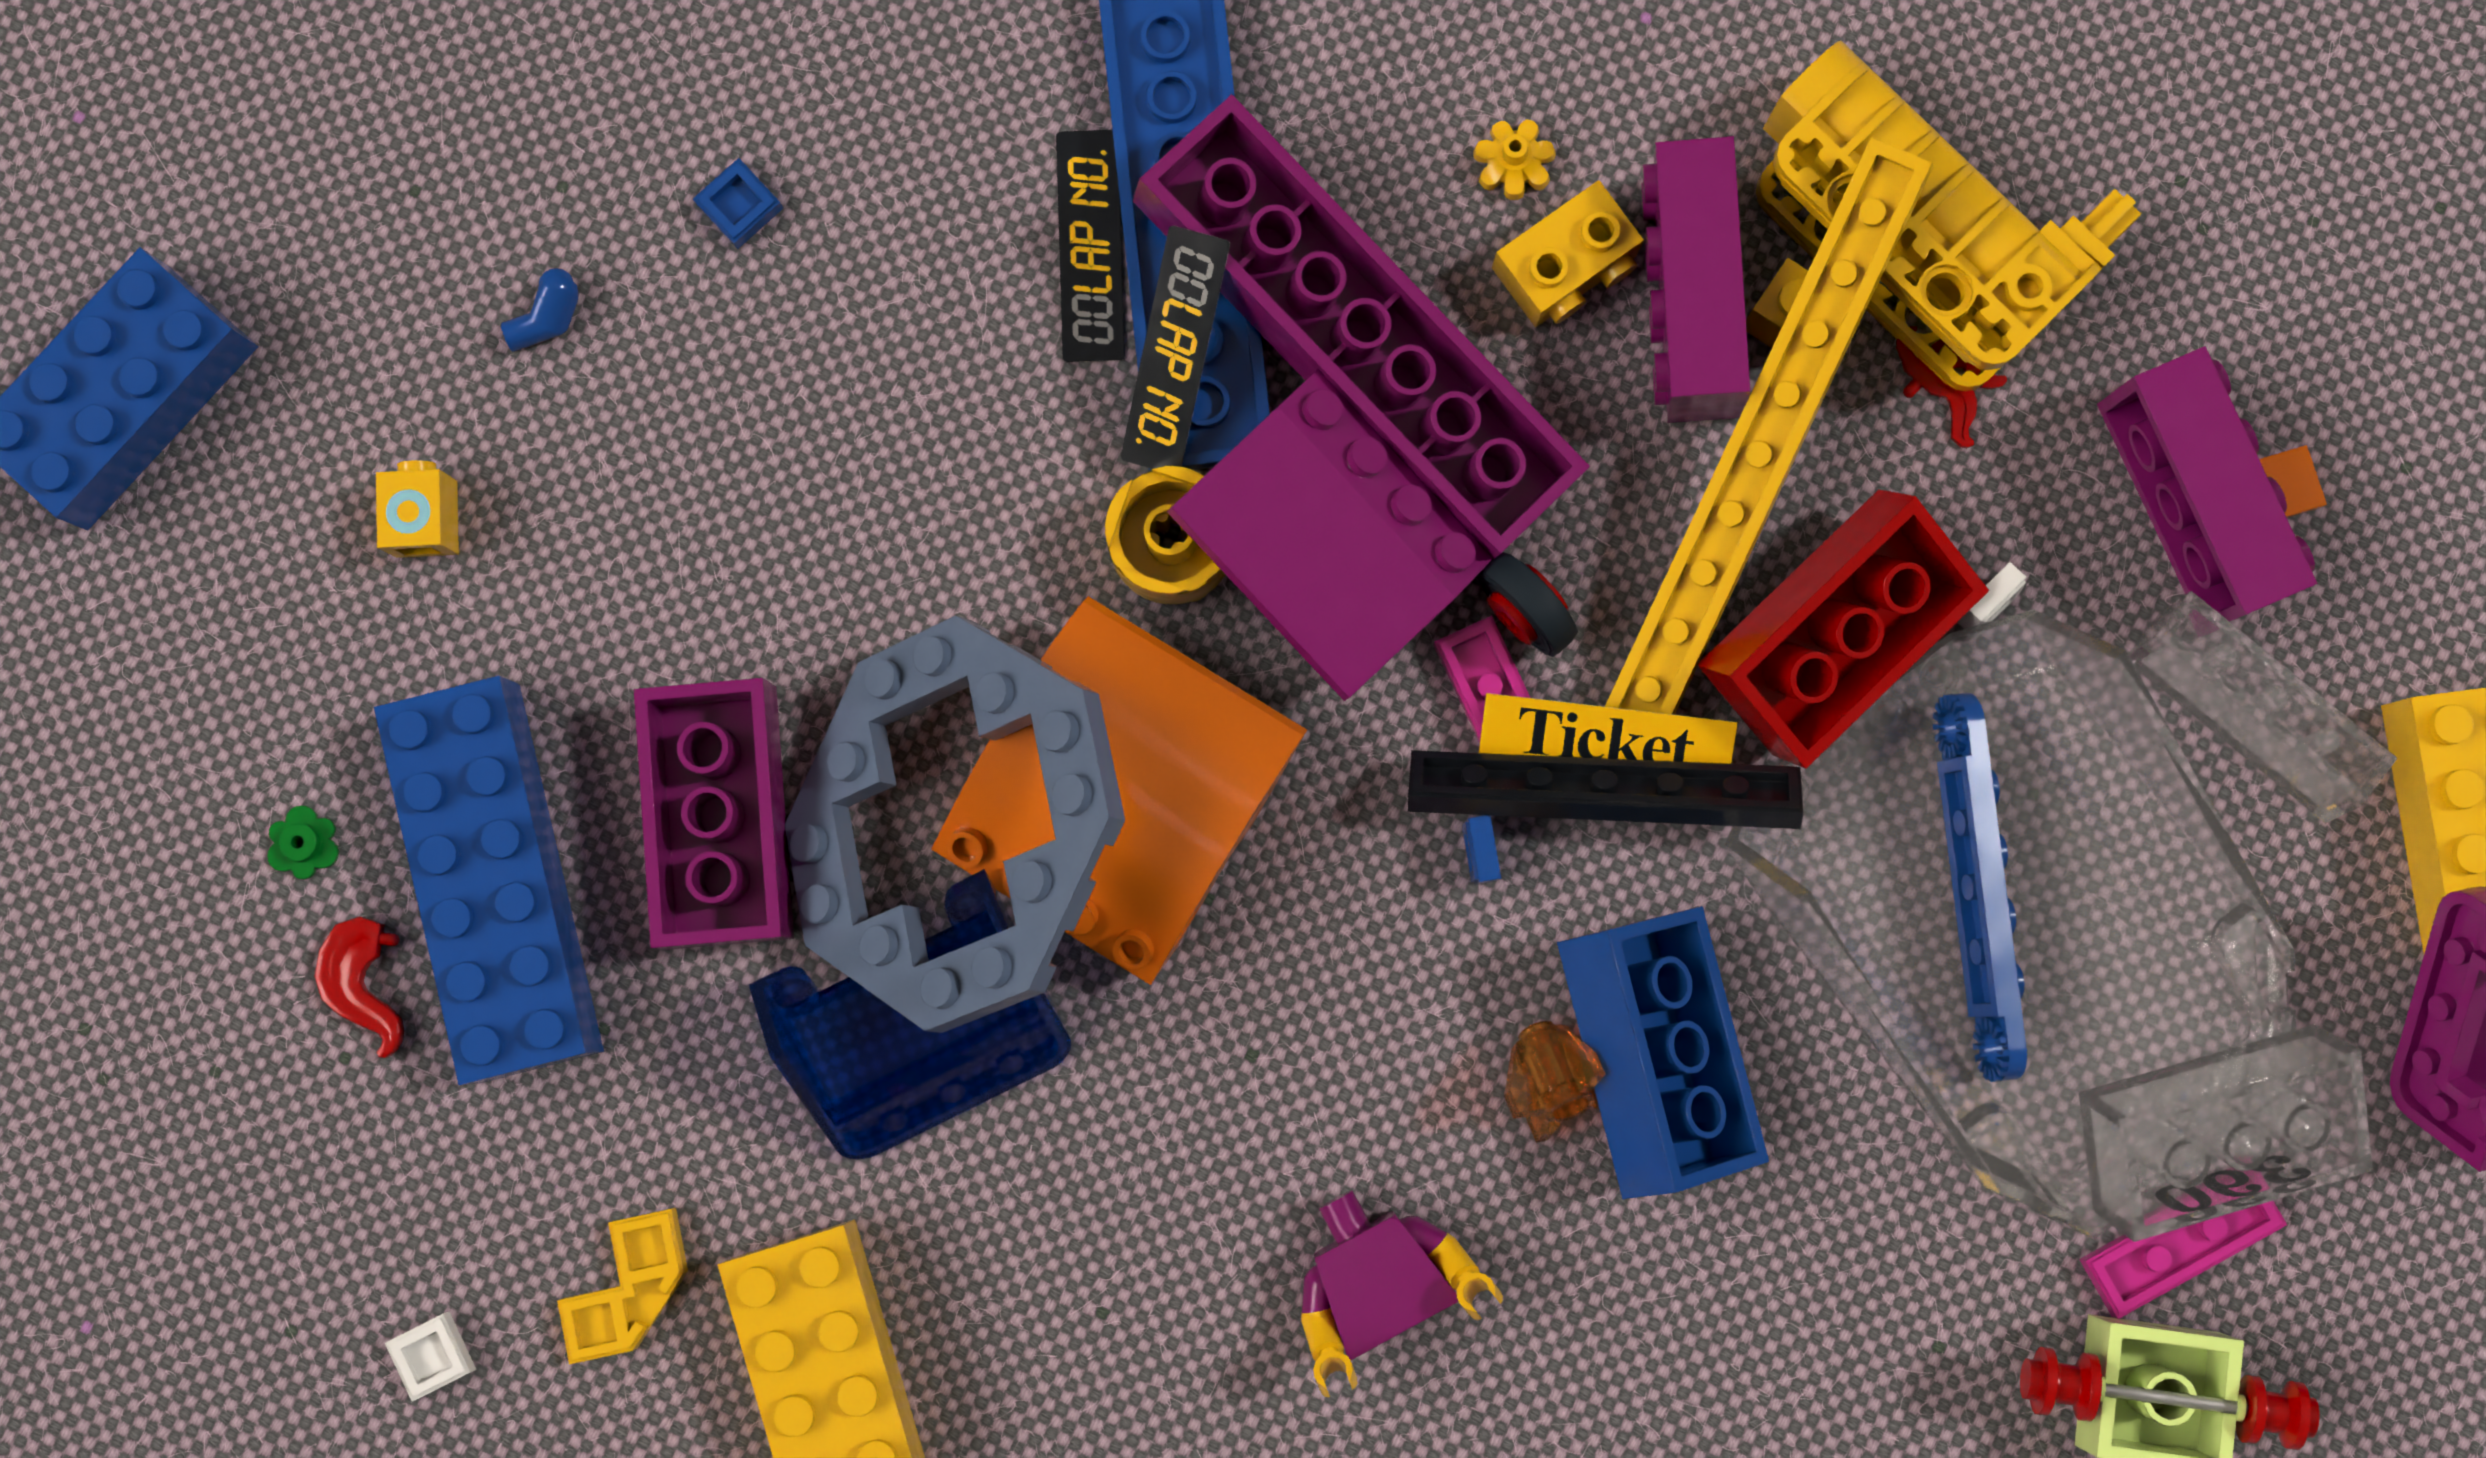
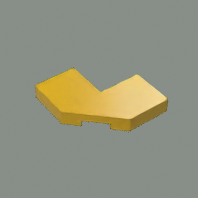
M676 1207L608 1222L620 1286L557 1300L569 1365L630 1352L639 1347L688 1272Z

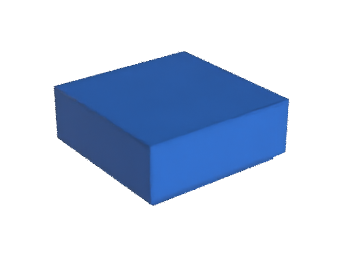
M740 158L734 161L693 198L696 205L737 249L784 209L780 201Z
M1491 815L1468 818L1462 825V832L1471 882H1474L1475 885L1496 882L1502 878Z

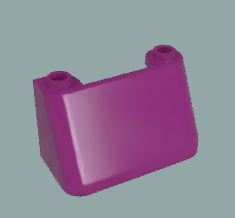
M2470 887L2450 892L2442 898L2437 907L2391 1069L2390 1089L2397 1107L2406 1117L2479 1172L2486 1170V887Z

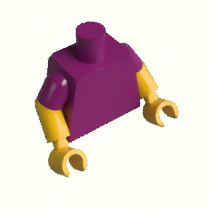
M1353 1190L1330 1200L1318 1208L1335 1242L1314 1253L1316 1265L1310 1268L1304 1276L1301 1322L1312 1358L1315 1361L1313 1368L1314 1377L1323 1396L1330 1397L1325 1382L1331 1373L1335 1371L1345 1372L1353 1390L1358 1382L1351 1360L1453 1304L1459 1302L1469 1316L1474 1320H1481V1316L1472 1305L1477 1293L1486 1290L1490 1291L1498 1302L1502 1303L1503 1295L1491 1278L1486 1274L1480 1273L1477 1265L1457 1239L1421 1217L1406 1216L1399 1219L1394 1211H1390L1369 1222Z

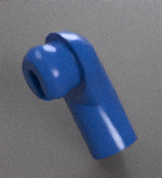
M559 268L549 269L544 272L539 279V287L531 312L501 323L504 338L512 352L560 336L568 330L579 296L578 287L569 272Z

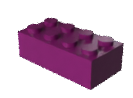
M1734 136L1655 142L1654 164L1642 165L1643 183H1641L1643 221L1655 220V227H1646L1647 282L1659 281V290H1650L1651 344L1663 343V353H1654V367L1652 368L1654 405H1666L1667 423L1740 418L1750 395V377Z
M2206 346L2132 377L2097 403L2099 411L2203 632L2318 584L2313 575L2315 562L2312 552L2301 537L2295 536L2284 513L2287 509L2285 495L2276 480L2272 477H2267L2257 456L2259 443L2255 431L2247 420L2239 418L2229 397L2231 384L2228 374L2219 361L2211 359Z
M764 678L634 689L650 948L671 950L794 939L788 843L785 831L786 815L777 687Z

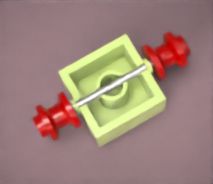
M2088 1314L2084 1353L2079 1356L2075 1365L2059 1363L2053 1348L2039 1347L2033 1359L2026 1358L2024 1360L2020 1373L2021 1396L2023 1399L2030 1400L2034 1414L2048 1416L2055 1403L2072 1405L2077 1418L2075 1446L2097 1458H2233L2235 1431L2242 1443L2256 1444L2262 1437L2263 1432L2276 1433L2284 1448L2300 1450L2307 1438H2313L2316 1435L2320 1420L2318 1402L2314 1397H2310L2304 1383L2288 1381L2283 1386L2281 1393L2266 1391L2264 1382L2259 1376L2245 1375L2240 1380L2244 1341L2215 1331Z

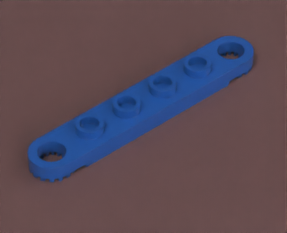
M1972 693L1948 694L1938 698L1939 703H1936L1934 706L1937 712H1933L1932 718L1938 721V724H1933V730H1939V733L1934 738L1935 742H1940L1938 749L1942 752L1943 760L1937 762L1968 1016L1975 1017L1974 1027L1976 1032H1973L1972 1037L1978 1043H1973V1050H1979V1054L1975 1055L1974 1058L1975 1062L1981 1061L1978 1069L1979 1072H1983L1985 1080L1988 1079L1990 1082L2016 1080L2022 1077L2027 1064V1046L2021 1006L2025 985L2022 970L2015 959L2012 934L2016 928V913L2013 903L2007 896L2004 869L2008 862V849L2004 837L1999 833L1996 804L2000 796V786L1996 773L1991 769L1985 716L1979 700Z

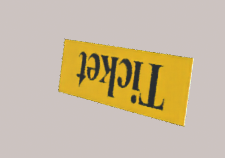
M1486 693L1479 753L1731 764L1738 722Z

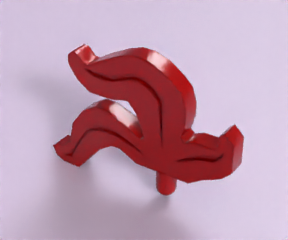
M1909 326L1913 331H1917V326ZM1898 338L1896 340V350L1901 359L1904 372L1912 378L1903 389L1904 396L1912 398L1923 387L1931 395L1944 398L1948 401L1951 410V440L1962 448L1967 449L1974 446V440L1969 437V427L1975 419L1977 412L1975 392L1973 390H1956L1944 383ZM1941 339L1931 345V348L1937 354L1946 345L1956 355L1958 360L1952 367L1953 369L1962 368L1965 372L1970 370L1977 376L1981 373L1978 368L1969 362L1965 363ZM1994 374L1980 388L1991 390L2000 388L2007 382V377Z

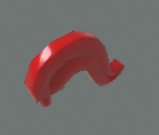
M359 916L335 924L319 948L314 977L321 1000L339 1016L378 1033L382 1043L376 1053L378 1057L389 1058L397 1052L403 1042L405 1032L403 1019L391 1006L367 990L364 979L366 971L372 962L380 957L381 946H396L399 944L400 938L397 934L384 932L385 924Z

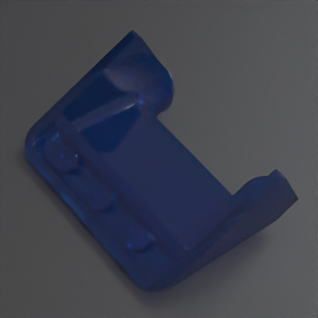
M985 869L961 880L947 890L944 909L952 926L925 939L928 959L930 961L1014 926ZM791 966L782 968L749 984L772 1061L836 1151L849 1159L859 1160L874 1157L1059 1065L1067 1057L1071 1049L1070 1036L1047 989L1045 993L939 1033L924 1031L850 977L819 991L805 970Z

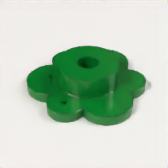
M300 805L292 808L287 813L285 822L277 821L269 828V837L274 842L267 854L271 867L283 872L292 870L295 877L309 879L315 874L316 868L325 869L334 865L339 857L338 846L331 839L336 832L334 822L327 818L318 819L316 812L308 806ZM303 838L304 844L299 848L298 840Z

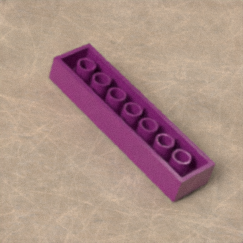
M1232 94L1139 178L1133 202L1166 236L1170 226H1178L1230 242L1220 289L1223 296L1304 380L1308 379L1318 369L1493 559L1499 556L1590 467Z

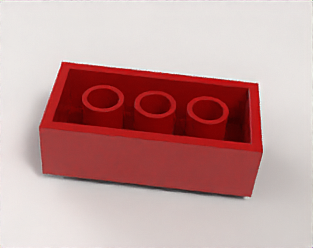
M1878 489L1697 665L1773 756L1807 769L1989 592V589L1916 496Z

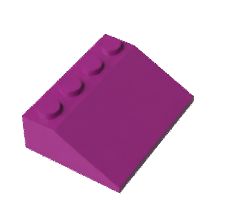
M1318 369L1167 511L1343 701L1349 699L1449 605L1493 559Z

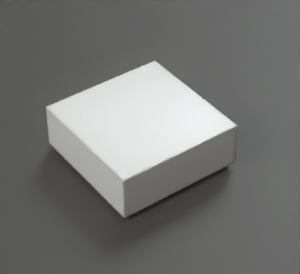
M2009 562L1986 585L1989 592L1957 623L1972 637L1975 634L1978 636L2018 597L2026 584L2025 579L2027 577Z
M450 1311L385 1343L412 1402L477 1370Z

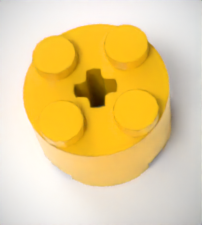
M1163 466L1152 469V471L1130 480L1116 493L1107 512L1105 536L1108 551L1116 572L1132 591L1156 603L1183 604L1201 600L1226 575L1181 526L1182 538L1185 541L1184 543L1174 542L1171 549L1163 548L1160 536L1156 534L1157 531L1168 532L1172 524H1178L1167 511L1204 477V475L1192 469L1179 466Z

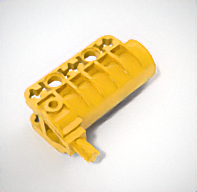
M1842 40L1827 49L1780 96L1763 127V130L1779 145L1775 150L1773 161L1768 164L1757 182V201L1764 212L1813 259L1821 244V241L1815 234V221L1818 220L1828 230L1871 137L1933 163V169L1882 274L1880 281L1884 285L1878 283L1866 310L1896 339H1900L1944 383L1956 390H1976L1986 383L2003 365L2012 360L2115 256L2108 248L2141 216V213L2133 206L2136 201L2128 194L2123 197L2114 189L2081 222L2073 215L2061 228L2050 220L2039 230ZM1776 176L1780 179L1781 185L1796 200L1790 196L1784 197L1781 201L1776 199L1772 193L1777 184L1772 177ZM1805 207L1810 213L1802 224L1796 216ZM1888 289L1900 299L1893 310L1885 304L1893 296ZM1906 307L1918 316L1933 332L1922 334L1913 331L1905 320ZM1941 339L1965 363L1969 362L1978 368L1981 373L1977 376L1969 370L1963 375H1959L1952 368L1958 360L1956 355L1946 345L1940 349L1938 354L1930 346Z

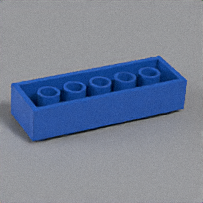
M495 676L374 707L458 1085L480 1084L604 1052L520 684L502 676Z

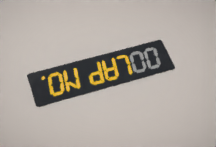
M1113 130L1058 132L1056 134L1063 360L1065 362L1123 360L1125 358L1121 217Z
M1178 226L1169 227L1121 452V459L1123 461L1150 469L1163 466H1182L1230 248L1228 240Z

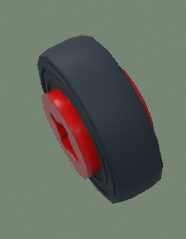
M1502 552L1495 559H1492L1478 574V580L1488 597V604L1495 615L1525 644L1532 645L1545 655L1554 657L1576 637L1578 630L1568 612L1566 602L1556 588L1531 565L1524 564L1511 554Z

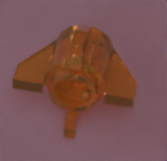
M1552 1021L1534 1023L1520 1032L1518 1035L1519 1041L1511 1048L1504 1098L1513 1119L1526 1117L1536 1143L1547 1141L1561 1126L1560 1122L1583 1114L1591 1106L1594 1109L1599 1108L1594 1087L1606 1075L1596 1051L1576 1037L1569 1026L1562 1024L1554 1025Z

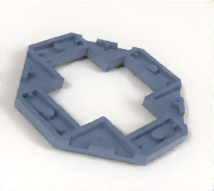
M956 615L858 662L785 823L805 946L924 1031L943 1033L1045 993L1057 966L1051 963V959L1065 930L1074 931L1096 884V881L1091 879L1090 876L1105 844L1114 846L1125 822L1099 694L1083 684L1072 681L1054 671L1052 666L1019 647L997 638L988 629L976 622ZM969 687L979 737L996 741L1033 724L1056 839L1003 861L1015 926L929 961L919 907L900 905L868 919L849 807L896 786L886 725Z

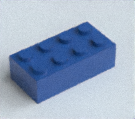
M139 247L0 396V467L53 516L88 531L259 346L173 269Z
M1703 906L1557 942L1622 1199L1677 1193L1769 1162Z

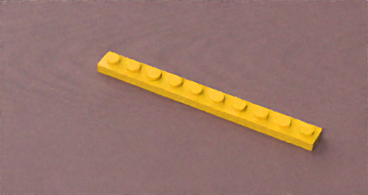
M1870 138L1605 707L1675 715L1697 669V664L1705 652L1933 169L1932 162L1875 138Z

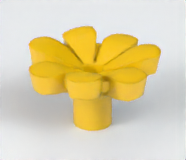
M1525 119L1517 130H1512L1506 121H1499L1490 129L1493 141L1481 140L1476 144L1473 151L1474 159L1477 162L1488 164L1478 178L1480 185L1485 190H1493L1502 182L1504 183L1505 197L1509 200H1519L1523 198L1525 193L1524 183L1528 182L1532 188L1538 191L1543 190L1549 184V174L1541 164L1552 162L1555 159L1556 151L1551 142L1544 140L1536 141L1539 135V127L1534 121Z

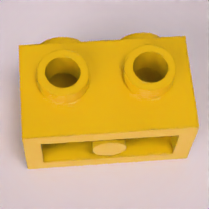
M1598 180L1498 250L1493 261L1492 270L1535 328L1550 317L1558 324L1573 315L1587 302L1583 294L1602 281L1606 288H1610L1628 276L1637 267L1634 258L1637 256L1644 239L1601 181Z

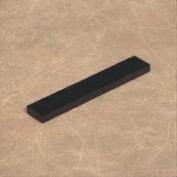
M1411 750L1408 812L1801 829L1803 819L1801 768L1794 766Z

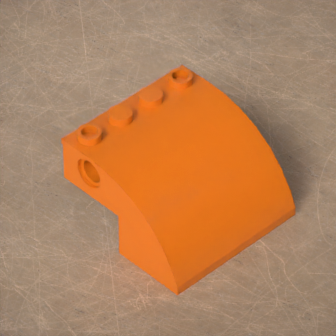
M1088 596L1064 625L1041 658V661L1052 666L1054 671L1066 678L1079 682L1099 694L1125 822L1114 846L1105 844L1090 876L1091 879L1096 881L1093 891L1074 931L1065 930V933L1151 985L1177 949L1229 857L1252 827L1306 734L1307 729ZM1033 724L996 741L989 740L931 848L932 851L1010 898L1003 861L1056 839Z

